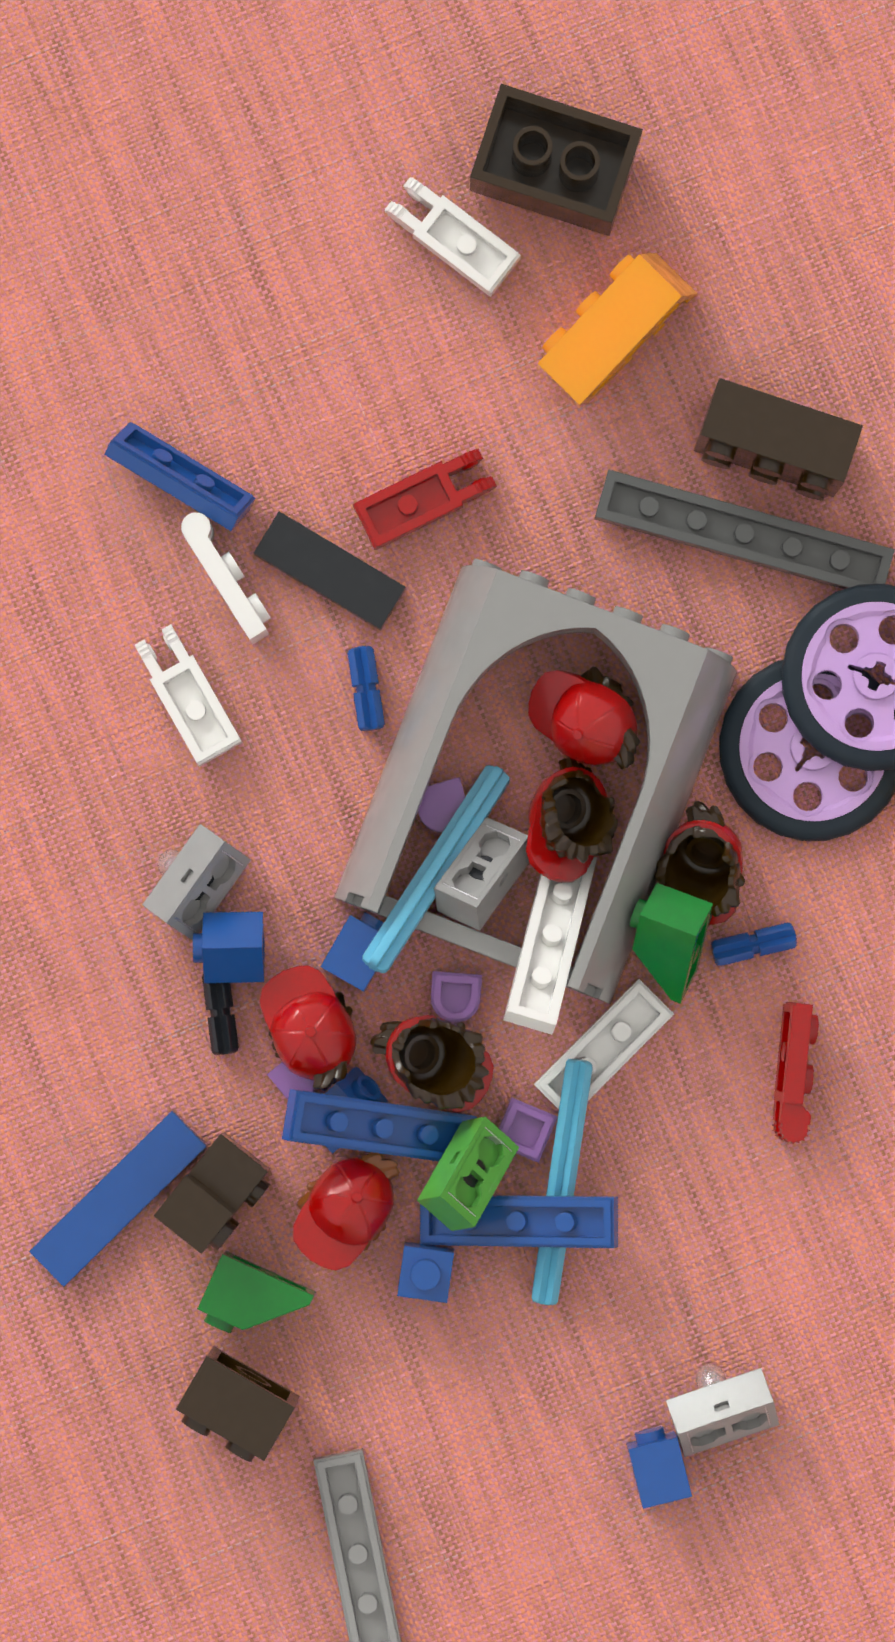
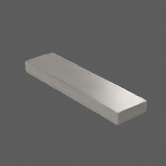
M363 1448L314 1458L313 1461L349 1642H402Z

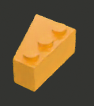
M657 253L639 254L635 259L629 254L622 259L609 274V277L614 282L602 295L597 291L591 293L576 309L575 313L580 318L568 331L560 327L542 346V349L547 354L537 364L579 405L590 402L633 359L632 356L651 335L655 337L665 327L666 324L664 322L683 301L688 304L698 294Z

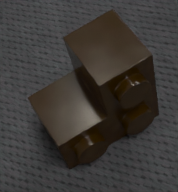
M223 1132L191 1172L182 1179L155 1213L154 1217L202 1254L210 1245L218 1251L240 1224L232 1217L245 1202L250 1207H253L271 1185L264 1179L270 1168Z

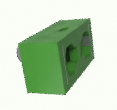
M486 1116L462 1121L437 1166L432 1170L431 1176L417 1201L451 1231L475 1227L518 1151L519 1146Z

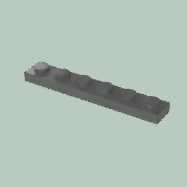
M609 469L595 515V520L841 589L862 584H885L895 551L892 548Z

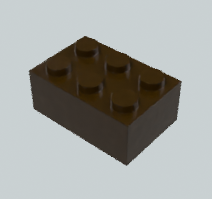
M501 84L470 175V191L610 236L640 145L643 129Z
M719 378L694 451L703 454L701 460L709 465L730 469L731 464L750 469L748 476L757 481L776 485L778 479L797 485L795 491L805 497L824 500L825 495L834 497L844 484L863 425Z

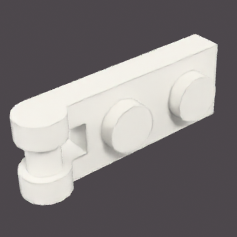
M193 512L188 514L181 524V530L186 541L252 645L269 635L263 623L271 619L270 615L256 593L247 598L241 590L237 581L245 576L231 554L227 552L220 557L212 544L214 530L209 519L201 513Z

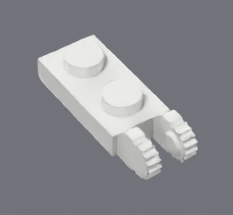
M410 177L403 185L404 189L410 197L431 209V211L421 222L405 207L391 201L385 208V213L405 230L412 233L416 241L491 297L521 259V255L444 195L440 198L422 183Z
M170 624L163 628L162 632L167 646L175 653L179 660V663L162 671L157 662V656L150 644L142 640L135 644V647L153 677L149 680L200 767L243 742L193 655L189 656L176 631Z

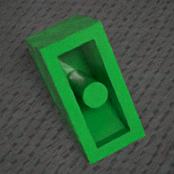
M656 883L648 900L640 898L634 908L629 925L636 929L632 950L670 1000L681 1004L698 970L713 903Z
M225 1251L217 1264L197 1310L207 1314L204 1319L206 1323L231 1333L234 1326L245 1330L309 1306L316 1291Z

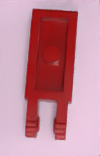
M479 449L469 451L444 464L440 461L353 504V508L374 550H378L463 508L464 503L470 502L496 488L497 485L493 477L490 476L480 478L471 483V485L456 491L449 477L477 466L483 459Z
M786 1001V1004H783L774 1091L773 1120L775 1122L772 1124L774 1126L772 1131L776 1133L775 1136H779L780 1140L784 1139L785 1142L794 1144L795 1142L800 1143L801 1140L805 1141L804 1138L808 1137L807 1132L810 1131L808 1126L811 1122V1115L803 1106L804 1094H810L813 1086L814 1069L813 1065L807 1064L809 1044L814 1045L817 1040L819 1020L817 1015L812 1014L813 1005Z

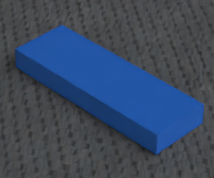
M129 422L110 441L104 454L229 531H232L250 511L256 499L252 494L133 422Z

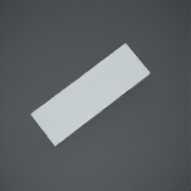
M638 979L534 1085L559 1109L566 1061L568 1059L586 1060L591 1062L593 1067L589 1101L674 1013Z

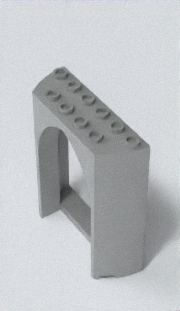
M474 559L472 565L461 567L334 898L382 917H388L398 900L386 896L449 730L468 694L479 680L496 664L524 646L557 635L594 633L617 655L630 674L643 707L647 729V760L638 799L574 966L570 967L566 987L611 1004L634 943L636 929L629 926L634 908L640 898L648 900L657 883L655 874L658 867H656V864L664 855L667 839L679 826L736 677L737 671L731 665L733 657L719 650L709 647L703 648L688 642L690 634L676 627L662 624L661 628L656 630L641 624L643 616L629 609L615 606L612 613L594 606L596 598L582 591L568 588L565 595L549 589V580L535 573L521 570L518 577L502 571L501 568L489 562ZM430 912L425 913L416 927V930L517 968L521 947Z

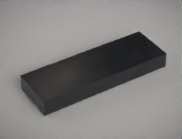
M280 511L254 551L256 557L380 631L406 590L404 585Z

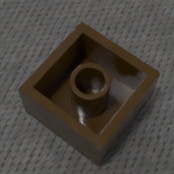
M213 1346L176 1410L184 1414L181 1421L192 1430L204 1436H208L210 1431H213L229 1440L225 1447L240 1458L252 1462L256 1456L265 1461L300 1396Z

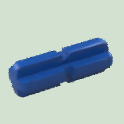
M371 646L354 647L349 649L347 654L352 687H356L357 691L353 695L358 728L361 731L379 730L384 727L385 722L380 690H376V684H379L374 649Z
M788 922L754 930L752 935L746 932L711 942L713 958L718 966L752 959L754 954L757 953L760 956L793 949L797 946L794 927Z

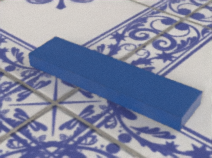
M290 1089L282 1139L307 1144L440 1161L461 1122L477 1118V1116Z
M172 1110L29 1252L65 1287L208 1145Z
M493 1195L475 1227L455 1231L447 1228L420 1204V1245L617 1248L618 1196Z

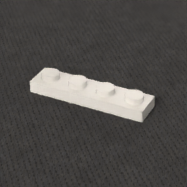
M597 857L593 858L587 872L573 883L557 882L540 874L504 1021L552 1035L557 1024Z

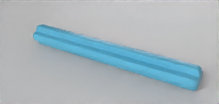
M485 766L362 955V961L371 970L380 973L388 972L434 901V887L484 819L488 817L510 783V777L500 767Z
M568 1059L566 1061L546 1196H574L593 1070L591 1062L586 1060ZM538 1248L532 1288V1300L534 1302L544 1305L557 1304L566 1248Z

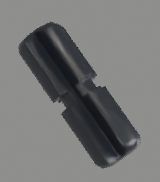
M203 974L202 982L206 1010H210L211 1017L207 1018L211 1051L214 1055L235 1053L238 1051L239 1045L235 1014L231 1015L230 1007H233L231 984L204 983Z

